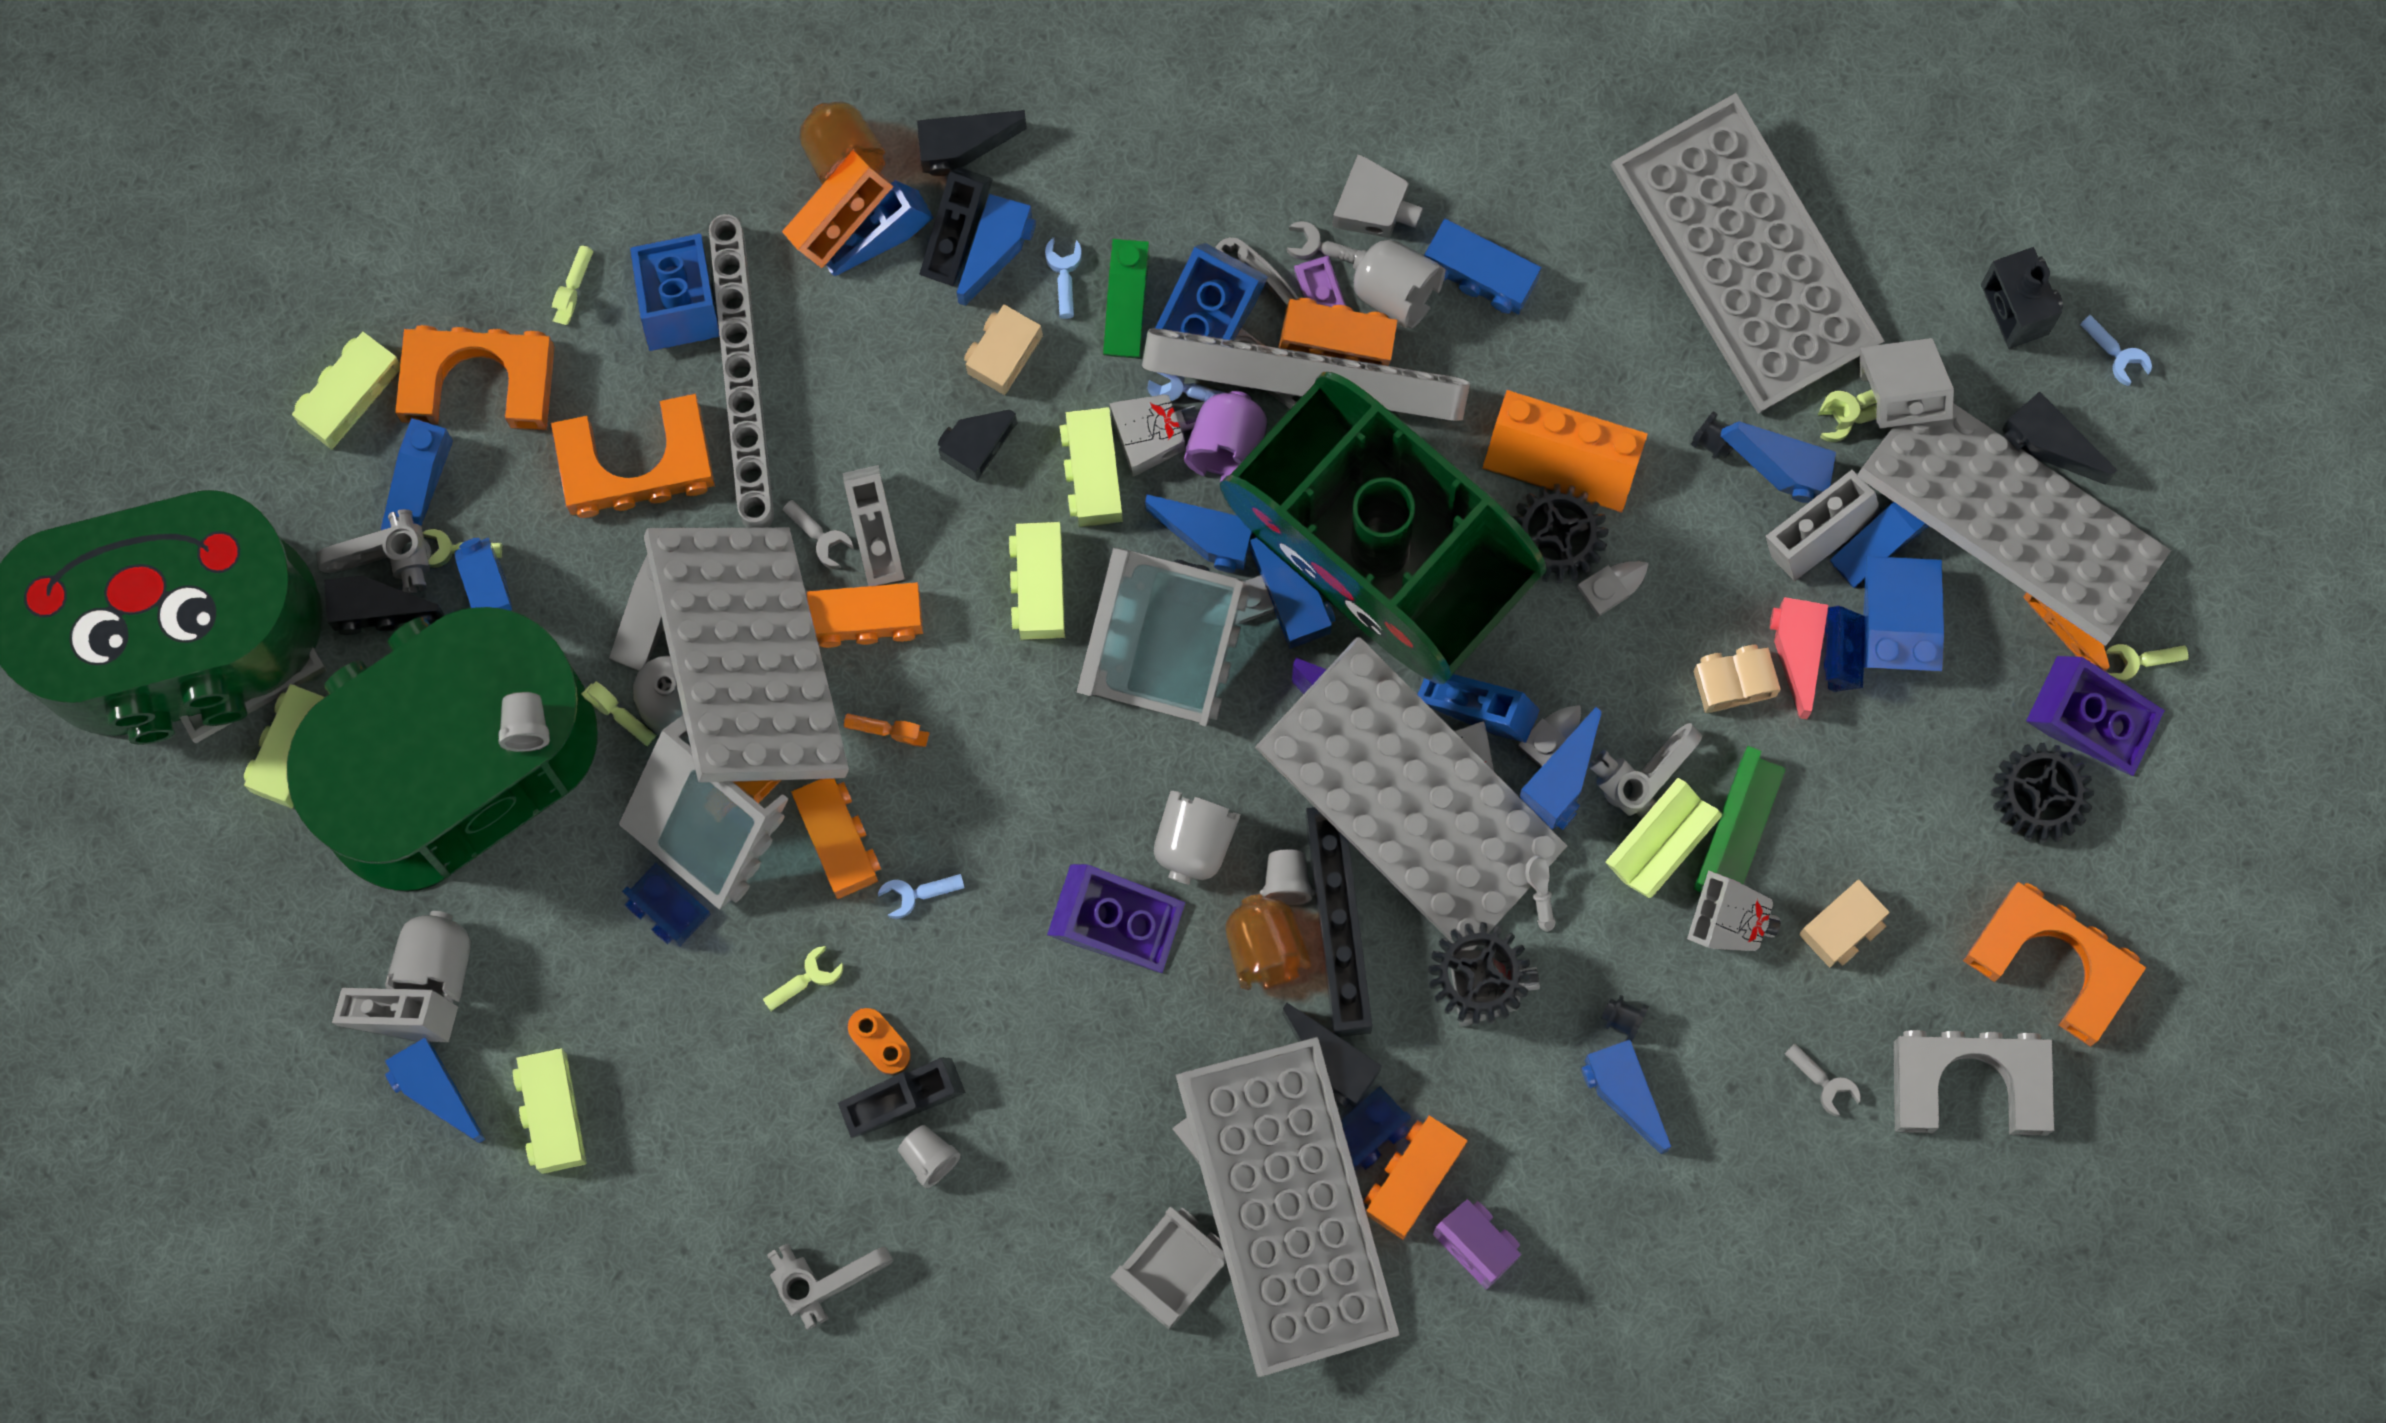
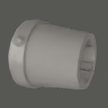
M520 692L503 698L501 729L498 733L501 748L510 751H532L548 745L550 742L549 729L546 727L542 701L539 695L530 692Z
M1278 850L1268 855L1266 882L1260 891V895L1263 896L1265 902L1273 905H1300L1312 899V896L1315 895V890L1309 884L1305 853L1297 850Z
M922 1125L912 1131L898 1147V1152L924 1188H930L937 1184L956 1166L961 1156L952 1145H948L926 1125Z

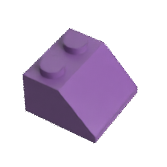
M1466 1199L1436 1226L1433 1236L1487 1290L1520 1258L1521 1254L1517 1250L1520 1244L1507 1230L1504 1229L1499 1232L1490 1223L1493 1216L1481 1203L1477 1201L1473 1205Z

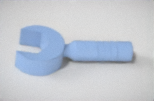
M1052 238L1045 249L1046 262L1053 271L1060 273L1057 278L1059 316L1063 319H1069L1074 317L1072 277L1069 272L1074 271L1081 262V247L1076 240L1074 254L1061 258L1053 252L1055 241Z
M2091 315L2080 324L2108 354L2116 357L2113 363V373L2120 383L2130 386L2132 383L2124 371L2127 363H2140L2149 375L2152 364L2149 356L2144 351L2138 348H2127L2122 351L2120 344Z
M1164 373L1158 374L1170 379V383L1161 386L1149 380L1147 387L1151 396L1165 394L1169 396L1170 401L1180 397L1182 392L1188 397L1204 402L1213 395L1225 393L1195 383L1185 384V377Z
M961 874L922 884L915 890L902 880H891L881 886L878 891V897L891 890L902 896V907L888 914L890 918L899 919L912 912L915 906V899L917 898L928 899L964 889L965 887Z

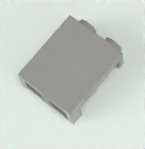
M1933 338L1860 347V377L1863 381H1869L1877 401L1876 420L1879 428L1953 419L1954 388Z
M1170 1207L1165 1212L1162 1220L1124 1265H1120L1111 1276L1113 1283L1169 1330L1226 1264L1220 1239L1211 1232L1206 1237L1195 1228L1199 1222L1182 1207L1178 1212Z

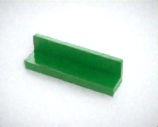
M1747 746L1743 753L1723 807L1722 816L1716 826L1693 890L1702 893L1708 870L1744 885L1785 773L1784 767L1760 759L1761 750Z

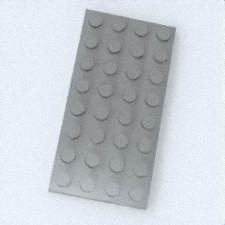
M1737 93L1612 161L1611 168L1758 414L1860 357V347L1876 346L1885 342Z
M1954 403L1953 419L1894 426L1857 475L1858 478L2105 646L2114 636L2171 552L2170 549L2128 522L2022 449L2018 451L2006 438Z
M647 528L644 541L698 782L846 778L849 767L790 528Z
M1356 638L1255 746L1451 943H1454L1450 935L1451 930L1456 928L1464 937L1466 936L1464 927L1467 923H1471L1474 933H1479L1481 922L1487 923L1486 933L1488 934L1531 887L1525 875L1526 864L1529 859L1540 855L1547 861L1549 867L1567 847L1543 820L1361 638ZM1477 945L1470 946L1462 950H1474L1477 947Z
M1318 1037L1177 1074L1176 1079L1257 1377L1399 1336V1330Z

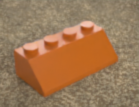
M1506 390L1482 469L1539 487L1545 486L1546 489L1552 491L1554 484L1558 483L1561 486V494H1567L1568 487L1573 485L1575 487L1573 497L1579 498L1580 494L1585 491L1588 493L1587 502L1597 501L1600 506L1623 512L1647 433Z

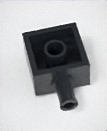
M2034 247L1994 260L1981 283L1983 292L2008 349L2049 335L2062 314L2063 301L2057 289H2052L2048 280L2050 270L2042 256L2038 257Z

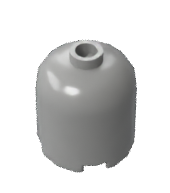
M1383 240L1374 244L1368 251L1362 250L1353 263V269L1356 270L1354 290L1357 296L1370 307L1386 314L1390 319L1397 320V324L1401 327L1413 329L1430 310V306L1425 303L1430 297L1432 290L1437 293L1440 292L1445 279L1446 269L1438 265L1437 262L1397 241Z
M659 656L647 662L638 672L633 685L634 702L644 724L658 735L661 734L663 729L683 715L670 656ZM662 682L663 687L660 690L659 685Z
M1170 791L1153 851L1159 865L1170 871L1168 878L1189 885L1191 879L1206 880L1217 874L1238 824L1240 814L1229 813V809L1194 797L1192 801L1182 797L1180 792Z
M431 911L430 915L411 918L405 923L399 934L385 982L386 988L433 990L452 1003L453 1000L459 1002L471 949V940L467 931L461 925L452 921V915L442 911Z

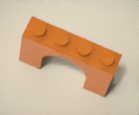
M419 325L415 329H404L395 413L402 423H410L411 418L438 425L442 385L448 372L455 365L466 359L484 357L499 362L507 369L509 380L505 419L510 428L547 430L555 346L550 336H546V334L539 331H526L524 335H516L502 329H490L488 333H476L464 327H454L451 331H437L435 327Z
M696 394L659 401L666 433V450L659 464L650 472L639 477H618L606 471L599 464L593 428L588 416L551 423L565 502L570 514H577L579 518H589L598 515L600 509L613 507L614 510L623 511L635 507V502L650 500L651 503H663L669 501L672 498L671 495L686 492L688 496H697L706 493L708 487L715 486L700 404Z
M2017 882L1963 961L1995 982L2001 977L2024 942L2035 937L2050 936L2068 943L2075 949L2082 960L2085 978L2081 992L2059 1026L2091 1047L2099 1040L2146 967L2139 963L2140 958L2131 950L2124 947L2118 949L2107 941L2108 936L2098 928L2093 926L2087 928L2076 921V915L2068 908L2059 904L2055 907L2043 899L2044 894L2037 887L2029 883L2023 885Z

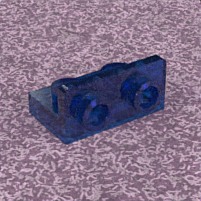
M1842 606L1828 607L1825 625L1827 647L1824 661L1828 689L1838 692L1863 688L1865 616Z
M657 863L631 889L627 886L622 891L628 899L624 905L638 919L641 920L646 915L656 924L651 930L667 945L673 940L681 947L711 915L700 902Z
M1381 1086L1341 1120L1354 1170L1360 1166L1367 1170L1382 1156L1378 1150L1390 1140L1395 1145L1411 1130L1407 1124L1411 1121L1412 1116L1407 1111L1404 1112Z

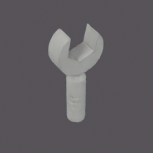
M1301 221L1289 226V231L1304 232L1308 240L1302 249L1287 248V253L1293 258L1308 259L1319 250L1326 256L1329 255L1336 259L1354 263L1356 257L1361 252V250L1330 241L1320 242L1319 231L1311 223Z
M793 500L789 501L784 506L783 511L811 538L818 540L816 552L820 562L828 568L840 569V565L829 558V549L842 542L854 550L851 539L845 533L836 530L824 534L822 527L800 508Z
M1796 1043L1785 1053L1815 1084L1823 1087L1821 1103L1829 1114L1836 1117L1840 1116L1832 1103L1836 1092H1850L1857 1104L1860 1103V1092L1854 1082L1846 1078L1828 1080L1827 1074Z

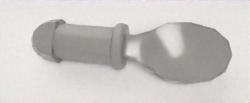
M1536 855L1530 858L1526 864L1525 875L1527 882L1537 891L1533 895V899L1536 901L1538 925L1541 930L1549 932L1555 926V917H1553L1551 905L1552 893L1548 891L1549 867L1544 858Z

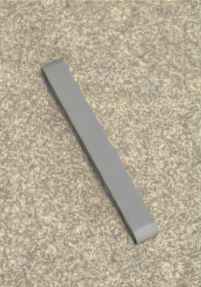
M722 214L712 220L709 226V237L737 508L746 528H768L774 520V508L746 243L738 219L729 214ZM725 231L736 233L731 240L722 241L719 239V236ZM733 264L740 267L735 274L725 275L722 273L723 269L728 265ZM731 299L743 300L739 308H726L727 302ZM735 333L747 335L741 343L734 344L729 342V339ZM747 367L751 369L746 377L736 378L733 376L737 368ZM750 401L754 403L753 408L749 412L740 413L736 411L737 406L741 402ZM747 436L758 438L756 444L752 447L744 448L740 446L741 440ZM755 470L762 473L756 482L748 483L743 480L745 474L749 471ZM761 505L765 507V511L760 517L751 518L747 516V512L752 506Z
M1165 329L1148 330L1142 362L1143 368L1153 372L1303 396L1310 389L1322 372L1328 371L1352 381L1388 410L1453 421L1464 419L1470 388L1469 381L1452 376Z

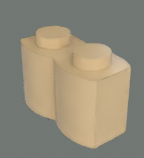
M1748 645L1736 650L1737 655L1723 657L1722 653H1714L1700 659L1701 663L1696 665L1693 672L1705 713L1717 712L1777 697L1781 689L1769 648L1758 649L1757 645Z

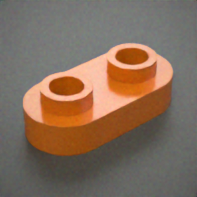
M863 1008L856 1011L850 1017L848 1032L851 1039L880 1072L886 1075H898L907 1069L911 1061L910 1049L907 1043L878 1011L871 1008ZM867 1020L873 1022L872 1031L868 1033L860 1031L862 1022ZM888 1049H896L898 1057L895 1060L888 1061L884 1058V1054Z

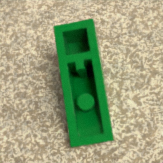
M1122 239L1112 240L1103 355L1140 357L1150 257L1149 242Z

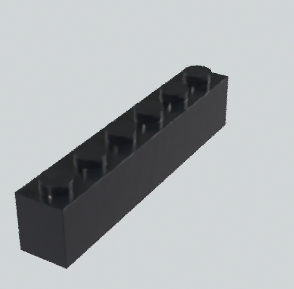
M1315 807L1306 808L1305 818L1332 1030L1338 1037L1371 1034L1373 1025L1349 841Z

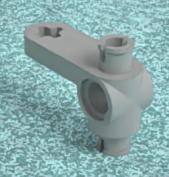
M403 509L398 510L399 517L396 516L395 512L388 515L391 528L325 547L316 553L319 570L325 573L347 570L389 557L393 576L402 579V589L404 592L412 594L417 593L416 586L419 587L420 591L427 588L424 574L430 570L431 548L427 540L424 539L422 527L418 524H413L412 511ZM412 542L410 550L402 554L403 547L407 543Z
M1691 723L1682 726L1668 739L1641 772L1636 771L1624 758L1614 760L1606 750L1599 752L1595 756L1598 762L1591 760L1588 767L1599 776L1596 784L1604 791L1605 798L1611 805L1620 807L1628 816L1636 813L1643 819L1656 804L1652 797L1697 747L1702 739V734ZM1629 780L1633 790L1631 796L1626 798L1623 793V787Z
M789 1243L779 1247L783 1255L782 1259L776 1250L767 1255L775 1268L770 1277L792 1317L800 1315L806 1330L817 1326L812 1318L813 1315H815L820 1324L828 1319L827 1314H825L820 1305L821 1302L893 1262V1258L885 1246L868 1253L817 1281L805 1258H795ZM798 1280L807 1281L810 1287L808 1295L802 1300H794L790 1296V1287Z

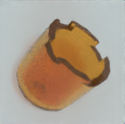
M844 101L821 103L815 106L803 121L799 139L822 185L838 166L845 161L852 150L872 164L879 172L885 167L886 162L883 155L886 152L861 112L855 106Z
M1260 894L1252 895L1241 901L1242 905L1236 908L1227 918L1225 924L1226 937L1240 988L1251 990V983L1263 982L1265 989L1298 978L1299 968H1311V961L1296 918L1290 906L1285 902L1274 898H1263V895Z

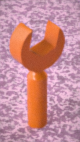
M848 713L844 719V728L881 736L890 734L891 738L898 742L918 747H926L930 732L919 731L921 725L906 721H895L894 725H890L887 721Z

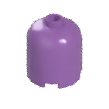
M1232 391L1231 393L1213 395L1203 403L1186 447L1184 462L1190 469L1201 476H1205L1206 471L1222 475L1221 482L1240 465L1265 437L1267 418L1264 411L1244 392Z

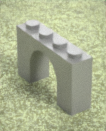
M1920 1030L1904 1031L1903 1036H1899L1894 1041L1895 1132L1934 1133L1939 1128L1938 1085L1941 1074L1950 1063L1970 1058L1990 1064L2003 1077L2008 1090L2009 1135L2048 1136L2054 1131L2052 1040L2041 1039V1034L2021 1033L2017 1035L2018 1039H2003V1034L1999 1032H1984L1979 1034V1038H1965V1033L1960 1031L1942 1032L1941 1037H1927L1926 1031Z

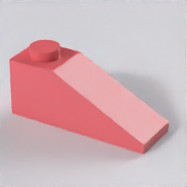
M1784 597L1780 608H1773L1770 629L1776 630L1774 642L1799 718L1807 720L1813 707L1828 605Z

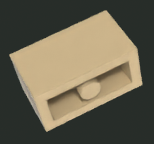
M1003 304L998 313L993 312L989 316L983 329L986 333L979 343H972L964 360L967 362L965 365L968 375L1006 395L1042 339L1043 333L1041 325Z
M1858 879L1805 926L1799 935L1829 968L1837 961L1844 966L1859 952L1855 947L1864 937L1872 941L1887 927L1882 921L1890 912Z

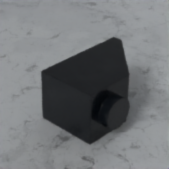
M1009 409L958 420L953 429L948 427L938 441L940 459L978 482L1017 425L1016 413Z

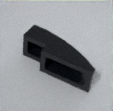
M941 1057L911 1072H902L838 1102V1106L850 1137L855 1138L945 1103L966 1092L953 1059Z

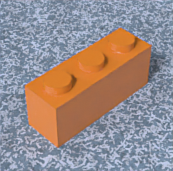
M852 150L782 232L798 251L820 268H823L893 186L878 169Z
M1310 298L1290 299L1284 314L1279 348L1389 366L1397 320L1390 319L1381 312H1369L1367 314L1355 312L1352 308L1345 305H1333L1332 307L1319 305Z
M918 582L807 591V601L820 647H837L841 645L843 640H856L857 644L862 645L874 644L878 642L880 637L892 636L894 641L904 642L914 640L916 634H923L921 597Z
M834 778L819 779L791 791L836 898L840 899L879 882L875 872L881 870L874 850L865 851L860 839L867 836L858 815L851 818L846 807L847 804L852 803V799L845 783L837 784Z
M1430 1115L1424 1124L1419 1120L1416 1121L1405 1138L1411 1142L1403 1155L1396 1152L1384 1170L1390 1174L1382 1187L1375 1183L1364 1200V1203L1369 1206L1366 1210L1367 1216L1402 1240H1404L1468 1141Z

